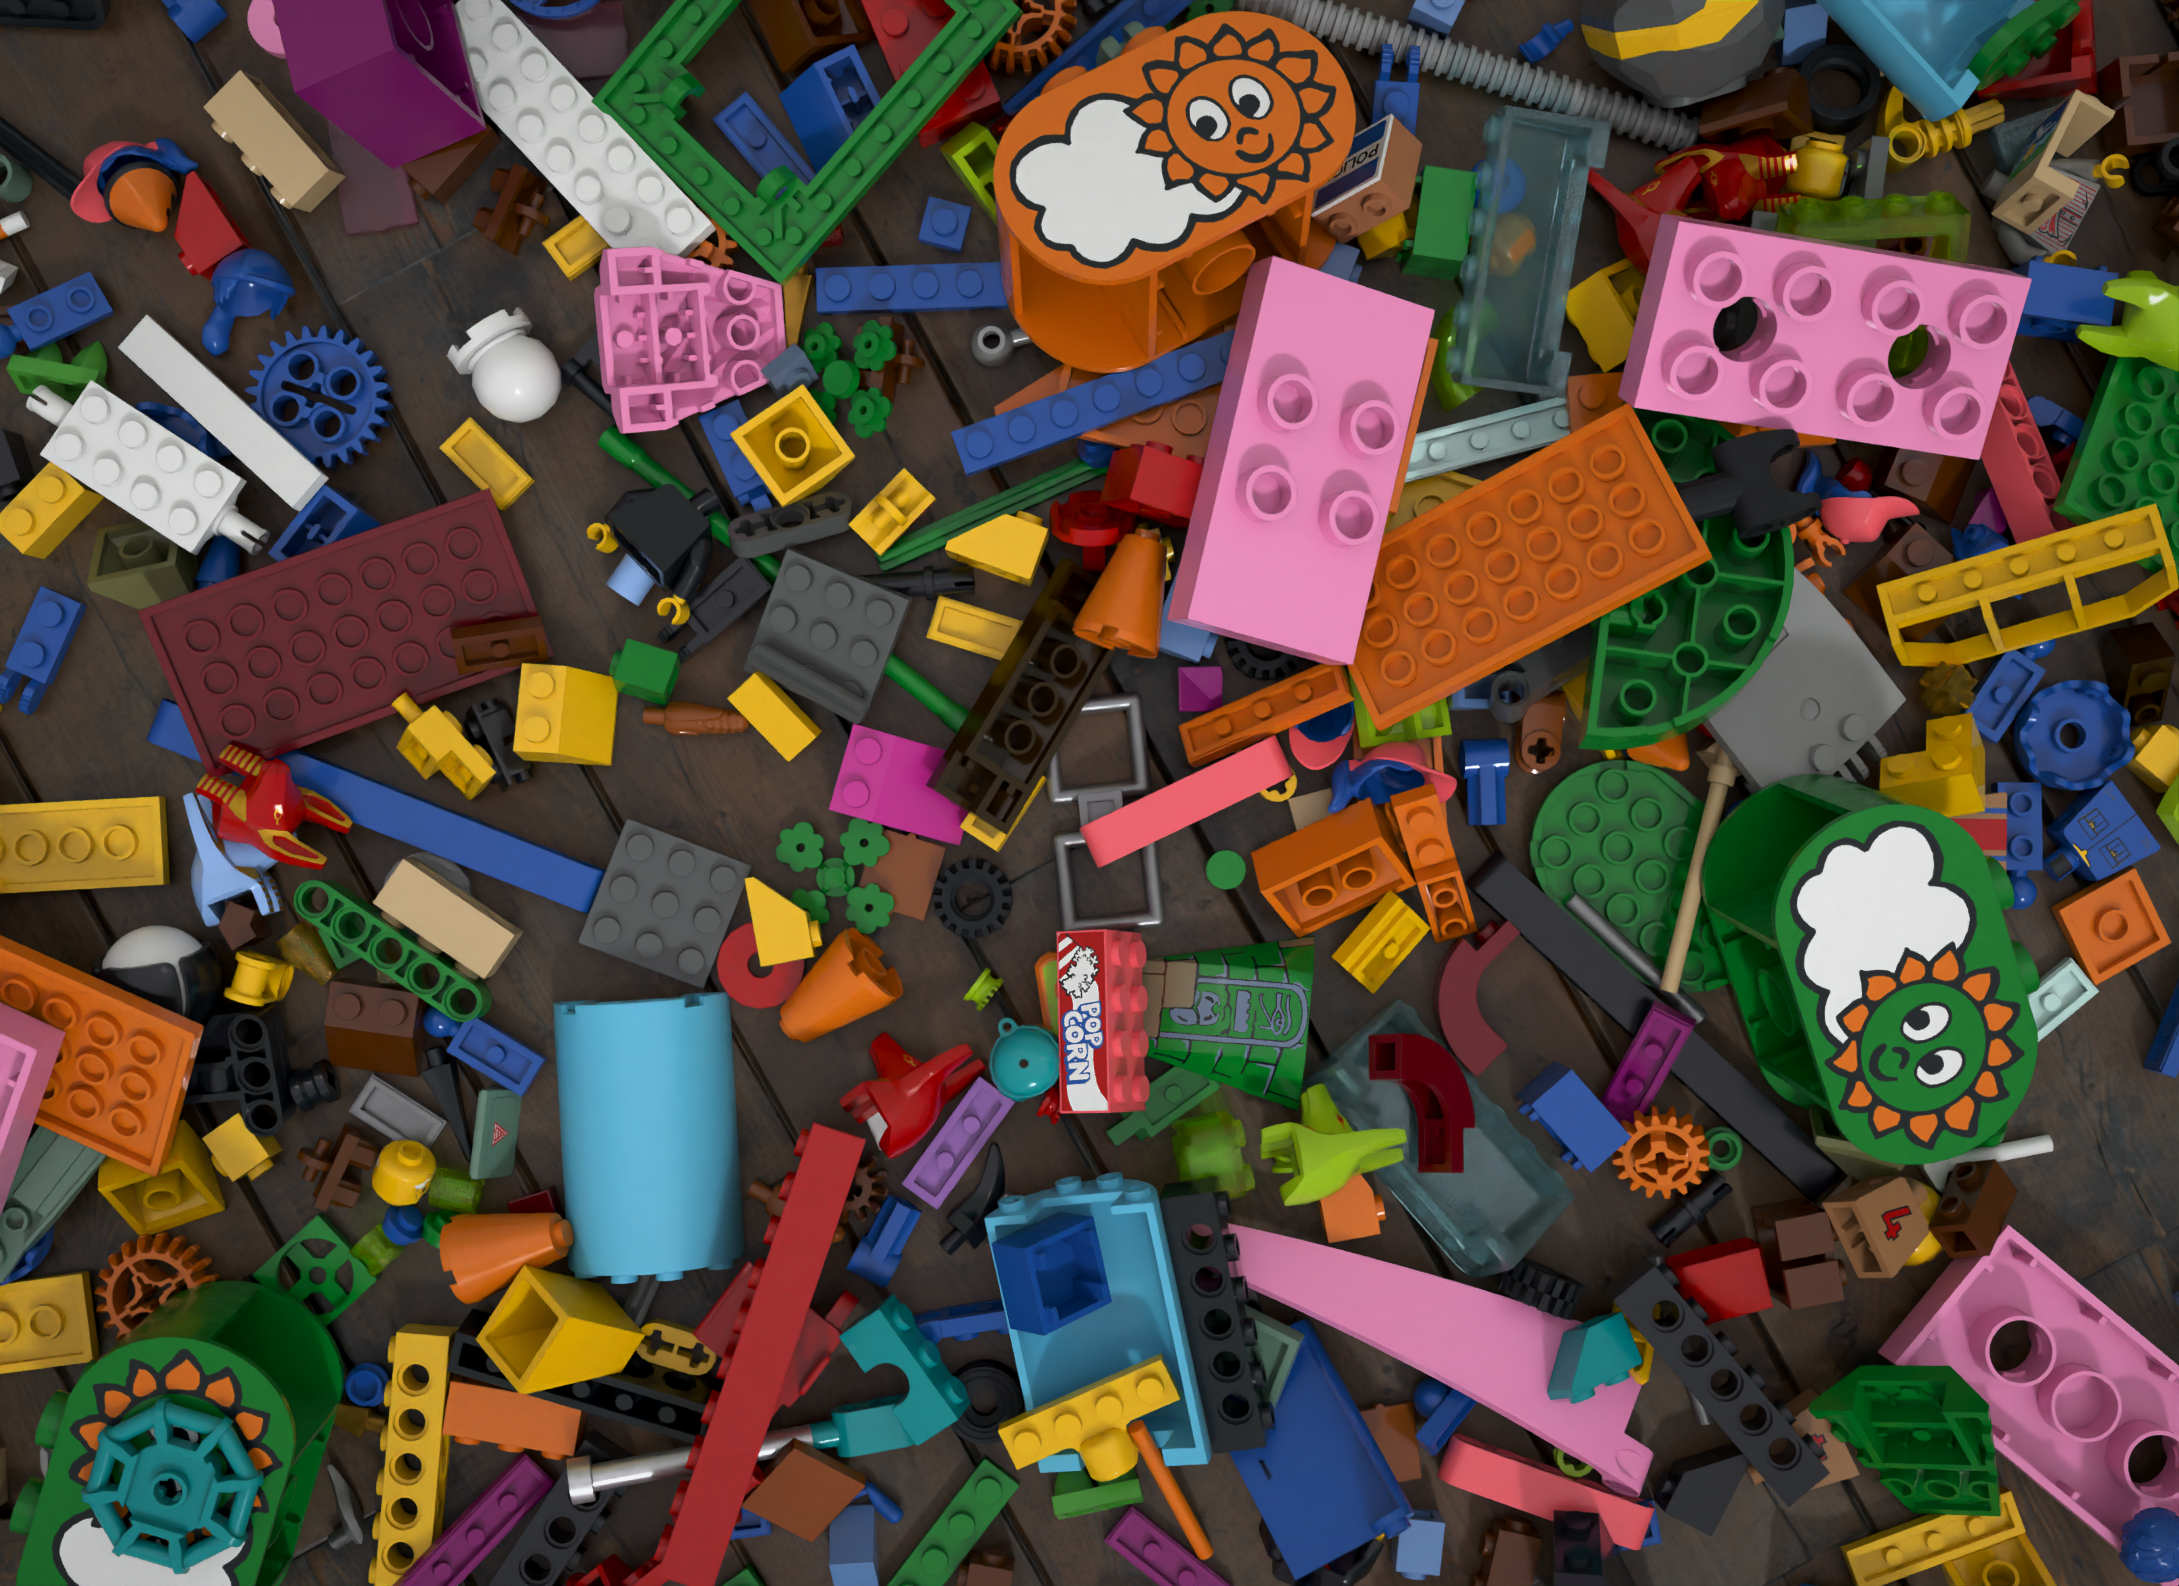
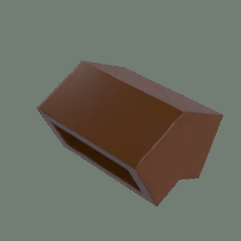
M249 899L229 901L218 926L232 951L251 948L274 934L268 924L270 914L263 916L257 903Z

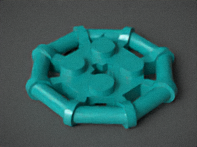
M170 1398L158 1399L154 1406L115 1426H105L97 1435L99 1446L87 1486L81 1490L82 1502L90 1505L114 1547L111 1551L117 1557L124 1554L171 1568L177 1575L187 1574L190 1567L230 1547H240L248 1537L246 1527L258 1488L264 1483L263 1471L257 1470L232 1427L234 1421L226 1416L222 1419L173 1404ZM174 1425L207 1436L201 1444L173 1436ZM154 1427L156 1439L149 1445L137 1450L130 1443L129 1439ZM217 1444H219L235 1472L234 1474L223 1476L220 1459L215 1454L210 1453ZM115 1459L125 1464L120 1484H111L109 1482ZM169 1478L176 1480L182 1487V1492H178L174 1498L166 1496L167 1488L160 1485V1480L167 1481ZM222 1492H236L229 1518L217 1512ZM119 1501L122 1508L127 1505L132 1514L129 1518L132 1526L127 1529L112 1502ZM204 1526L212 1534L210 1537L192 1546L188 1544L186 1538L190 1531ZM141 1533H146L169 1540V1546L139 1538Z

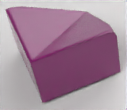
M1988 488L1977 492L1974 498V514L1968 526L1973 523L1977 525L1985 524L2001 535L2008 522L1995 490Z
M1222 666L1177 668L1178 713L1211 712L1222 707Z

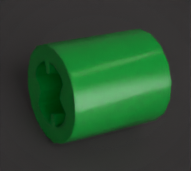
M1222 849L1209 855L1205 861L1204 872L1207 880L1212 885L1227 890L1240 885L1245 877L1246 867L1240 855L1236 852Z

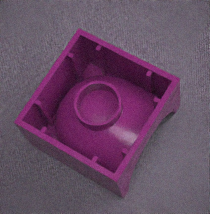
M272 0L294 93L391 169H395L400 165L409 163L486 130L453 0Z

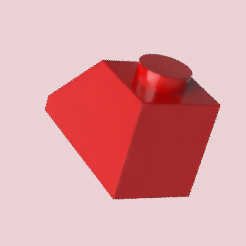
M196 171L186 175L174 238L183 250L178 253V256L193 276L199 274L212 281L217 265L225 257L239 250L254 248L211 183Z

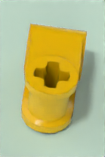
M251 950L248 952L238 951L236 953L235 959L238 961V966L231 987L225 988L223 994L225 997L253 1006H264L266 1003L281 1001L285 997L293 979L294 964Z

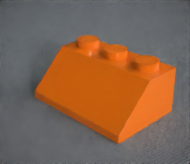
M1370 797L1251 852L1260 892L1298 938L1379 902L1389 890L1397 894L1417 885L1388 821Z

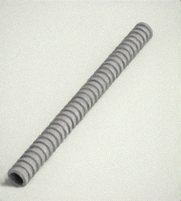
M1238 0L1236 7L1238 11L1247 10L1283 19L1303 28L1308 33L1310 31L1315 32L1316 38L1322 39L1324 35L1330 37L1329 42L1335 43L1337 39L1343 41L1342 46L1348 47L1349 44L1355 45V50L1359 52L1362 48L1368 49V55L1373 56L1375 52L1380 53L1382 43L1392 44L1395 58L1394 63L1400 64L1401 60H1406V53L1410 45L1420 46L1419 66H1421V72L1425 73L1427 69L1433 70V75L1437 77L1440 73L1446 74V80L1452 81L1455 77L1460 79L1459 84L1465 85L1466 82L1473 83L1472 88L1474 89L1483 86L1486 87L1485 92L1498 91V96L1502 98L1508 94L1511 95L1512 101L1517 102L1520 98L1524 100V105L1530 106L1533 102L1537 104V109L1539 110L1548 107L1552 114H1557L1558 111L1564 112V118L1569 119L1573 115L1576 116L1577 122L1582 123L1585 119L1589 121V126L1592 127L1601 124L1602 130L1609 131L1610 128H1613L1617 135H1622L1623 132H1626L1629 139L1634 140L1638 136L1641 137V142L1645 144L1651 140L1654 141L1655 147L1661 148L1662 145H1666L1667 151L1674 152L1675 149L1681 150L1685 147L1694 146L1699 136V117L1695 116L1690 120L1687 119V113L1681 112L1678 116L1674 114V109L1668 108L1666 111H1662L1660 106H1648L1646 100H1641L1640 103L1635 102V97L1631 95L1625 99L1622 98L1621 92L1616 91L1614 94H1610L1609 89L1606 87L1597 90L1594 83H1589L1588 86L1582 85V80L1578 78L1575 82L1569 81V75L1566 74L1560 78L1556 76V71L1550 70L1548 74L1544 73L1541 66L1532 69L1528 62L1519 65L1516 58L1512 57L1507 61L1504 60L1503 54L1498 53L1496 57L1490 55L1491 50L1485 49L1482 53L1477 51L1478 46L1476 45L1467 48L1464 47L1465 42L1458 41L1457 44L1451 43L1452 38L1448 36L1442 40L1438 38V33L1435 32L1431 36L1426 35L1423 28H1419L1417 32L1412 30V25L1406 24L1405 27L1398 26L1399 21L1395 19L1392 23L1385 21L1386 17L1380 15L1379 19L1373 18V12L1367 11L1366 15L1359 13L1360 8L1354 7L1353 11L1346 9L1347 4L1341 3L1339 7L1333 5L1334 0H1327V2L1321 0Z

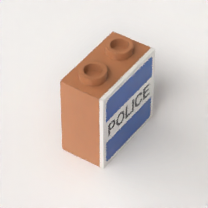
M1392 114L1355 134L1351 150L1341 169L1325 185L1315 190L1311 217L1328 233L1336 236L1337 241L1342 245L1409 209L1423 144Z

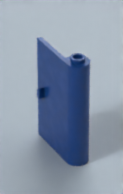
M1304 1319L1289 1326L1303 1333L1305 1337L1278 1404L1274 1409L1275 1429L1269 1430L1267 1446L1264 1448L1229 1452L1295 1581L1385 1533L1387 1539L1401 1534L1411 1527L1408 1519L1415 1514L1310 1319ZM1231 1394L1228 1395V1398L1233 1402H1245Z

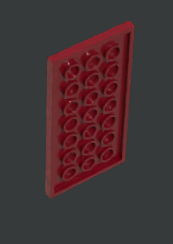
M490 487L138 610V614L207 774L217 778L234 772V770L218 762L221 752L228 745L241 748L267 760L397 713L398 711L392 706V703L405 692L416 705L521 668L522 665L459 675L450 629L539 616ZM544 629L547 653L549 658L555 655L549 642L546 631Z

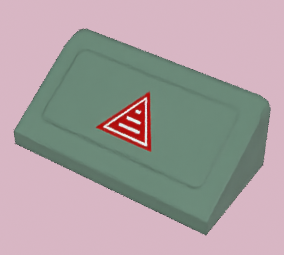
M490 1085L479 1091L469 1172L471 1179L506 1177L513 1173L522 1097L504 1086Z

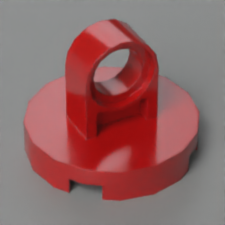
M1099 490L1069 494V502L1061 505L1056 500L1052 503L1049 510V527L1052 534L1063 542L1083 546V569L1088 573H1103L1105 569V546L1121 542L1125 534H1135L1138 526V515L1099 503L1102 493Z

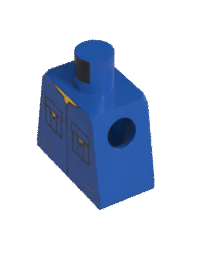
M2106 780L2099 787L2083 790L2047 827V835L2055 844L2057 850L2043 859V869L2056 882H2059L2073 871L2082 880L2098 881L2161 849V846L2114 782Z

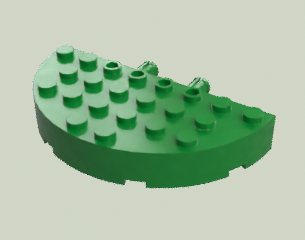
M1623 400L1621 406L1627 404V402ZM1632 406L1674 485L1717 474L1710 451L1715 446L1736 438L1727 429L1713 419L1708 421L1699 417L1640 409ZM1731 513L1695 522L1711 552L1712 559L1588 623L1590 624V629L1593 630L1578 748L1620 750L1662 742L1694 729L1717 714L1736 697L1769 655L1783 629L1790 607L1794 585V553L1789 527L1760 536L1742 539L1739 538Z

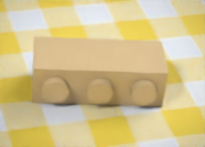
M239 70L203 107L214 119L211 123L213 129L231 144L235 142L244 153L241 156L244 164L256 175H264L273 185L270 189L271 194L287 209L294 207L311 212L347 177L262 80L256 76Z
M416 857L402 859L373 901V904L383 910L380 915L384 920L400 929L407 926L420 935L417 941L422 946L436 954H440L442 951L457 960L454 966L460 972L475 980L479 976L483 979L493 976L524 932Z

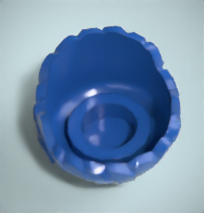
M2161 1507L2140 1510L2139 1513L2134 1515V1520L2127 1521L2122 1526L2121 1531L2124 1533L2121 1537L2123 1544L2121 1546L2122 1551L2119 1553L2120 1560L2130 1572L2134 1573L2136 1579L2145 1582L2164 1583L2178 1579L2179 1516L2175 1512Z

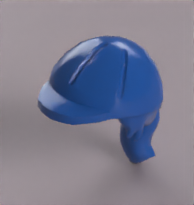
M243 249L225 257L217 265L211 281L213 299L216 306L202 328L203 345L213 357L219 356L229 349L230 334L236 317L258 316L270 310L272 320H275L276 315H280L288 298L295 296L296 289L293 288V281L287 269L275 256L258 249Z

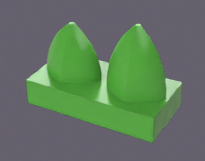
M98 340L82 349L72 359L70 364L63 363L62 353L54 342L35 352H30L27 356L12 354L6 368L20 393L35 395L32 393L34 389L40 385H45L64 400L75 403L90 380L111 392L105 381L107 356L101 342Z
M1134 1468L1110 1481H1097L1098 1487H1093L1091 1479L1084 1469L1081 1471L1058 1472L1055 1482V1496L1051 1497L1055 1516L1058 1520L1144 1502L1139 1478L1136 1477Z

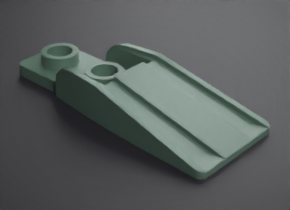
M39 1125L25 1146L0 1217V1283L7 1280L25 1252L30 1250L70 1206L107 1155Z

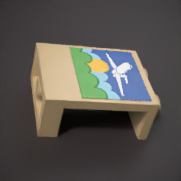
M2077 89L2071 93L2032 130L1991 214L2025 234L2031 235L2069 203L2080 186L2076 181L2049 167L2055 152L2068 158L2113 118L2116 111L2102 104L2096 97L2084 94Z

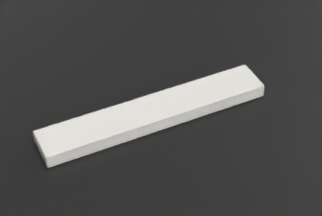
M146 314L118 346L126 356L295 510L300 512L329 479L149 315Z

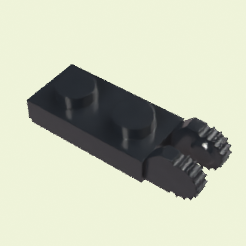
M738 557L687 602L690 608V616L684 624L673 625L671 621L658 633L657 637L664 644L675 639L688 624L691 626L697 636L679 649L677 654L682 665L694 657L706 645L712 644L769 594L774 585L751 558Z

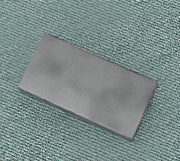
M378 1073L372 1074L349 1110L350 1113L394 1141L402 1139L413 1140L423 1144L430 1151L449 1123L444 1115Z

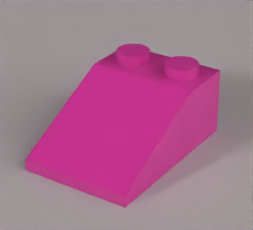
M853 724L829 810L960 846L964 833L960 826L969 814L926 786L946 750Z

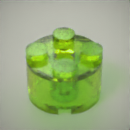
M1223 1109L1171 1122V1128L1178 1133L1171 1135V1142L1180 1181L1218 1176L1220 1190H1227L1230 1200L1244 1197L1248 1190L1255 1189V1180L1249 1163H1243L1240 1147L1246 1146V1137L1240 1120L1234 1121L1231 1113L1227 1114Z

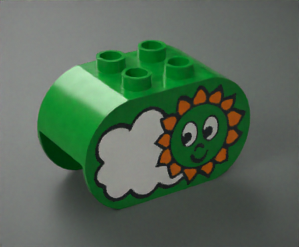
M1804 774L1776 781L1753 793L1733 809L1720 824L1708 845L1701 870V890L1756 1063L1765 1081L1780 1096L1799 1107L1809 1110L1810 1104H1819L1827 1109L1839 1131L1850 1143L1866 1154L1882 1161L1904 1165L1936 1163L1962 1155L1989 1139L2009 1120L2025 1096L2033 1076L2038 1051L2037 1027L2027 995L2039 989V974L2032 957L2025 947L2016 940H2010L2002 911L2012 907L2015 898L2011 881L2002 865L1995 858L1985 856L1979 845L1964 828L1941 813L1833 775Z
M235 1280L208 1282L183 1290L170 1297L151 1312L101 1359L90 1360L83 1369L71 1393L57 1390L51 1396L38 1423L35 1444L51 1449L53 1452L45 1479L32 1476L27 1481L16 1501L10 1519V1531L27 1536L17 1571L16 1586H279L293 1560L344 1389L342 1358L336 1342L324 1324L301 1303L267 1286ZM170 1398L173 1404L222 1419L226 1416L234 1421L232 1427L257 1470L263 1471L264 1483L258 1488L246 1527L248 1537L240 1547H230L190 1567L187 1574L176 1575L171 1568L124 1554L117 1557L111 1552L114 1547L88 1503L82 1502L81 1490L87 1486L99 1446L97 1439L99 1432L105 1426H115L154 1406L158 1399ZM174 1425V1437L201 1444L207 1436ZM154 1427L129 1439L130 1443L137 1450L149 1445L156 1439ZM217 1444L210 1453L215 1454L220 1459L223 1476L234 1474L235 1472L219 1444ZM115 1459L109 1479L111 1484H120L125 1464ZM169 1478L167 1481L160 1480V1485L167 1488L166 1496L174 1498L178 1492H182V1487L176 1480ZM222 1492L217 1512L226 1518L230 1516L236 1492ZM119 1501L112 1502L127 1529L132 1526L129 1520L132 1514L127 1505L122 1508ZM204 1526L190 1531L186 1538L188 1544L192 1546L210 1537L212 1534ZM141 1533L139 1538L169 1546V1540L146 1533Z

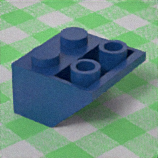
M854 44L813 63L778 95L816 174L819 173L881 101Z
M324 483L294 518L268 554L277 561L383 525V523L340 490Z

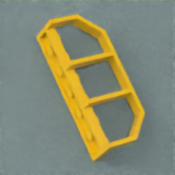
M2155 503L1876 585L1891 643L1901 665L1955 667L2134 617L2179 588L2176 564ZM2161 554L2162 570L2124 595L2082 606L2074 578ZM2065 581L2072 609L1999 629L1990 604L1991 602ZM1981 606L1989 633L1954 643L1904 642L1899 629Z

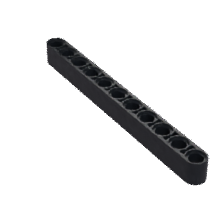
M1494 851L1465 883L1500 918L1509 920L1521 932L1519 935L1632 1039L1636 1035L1654 1000L1663 1003L1498 852ZM1692 1030L1669 1073L1729 1128L1735 1131L1741 1139L1812 1203L1821 1207L1822 1202L1831 1196L1848 1175L1815 1144V1141Z

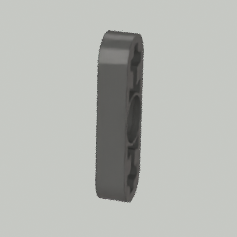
M830 491L801 499L783 508L779 505L740 516L734 519L728 526L731 551L742 558H754L842 533L851 528L848 524L854 519L852 500L843 492ZM791 521H799L802 523L799 526L792 528H784L781 526L782 524Z

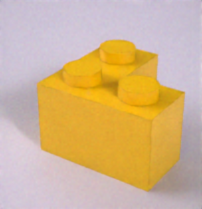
M1972 712L1927 720L1925 751L1881 758L1880 791L1936 811L1946 817L1985 812V749Z

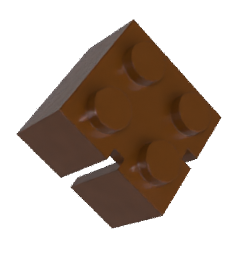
M2179 51L2167 52L2160 58L2159 53L2118 57L2097 72L2100 102L2116 111L2113 118L2103 126L2106 157L2112 154L2137 157L2158 153L2165 143L2179 137Z
M1802 1197L1750 1207L1757 1243L1762 1246L1770 1295L1791 1310L1845 1300L1842 1286H1846L1848 1283L1847 1273L1842 1260L1834 1258V1242H1837L1839 1237L1825 1209L1813 1205V1203Z

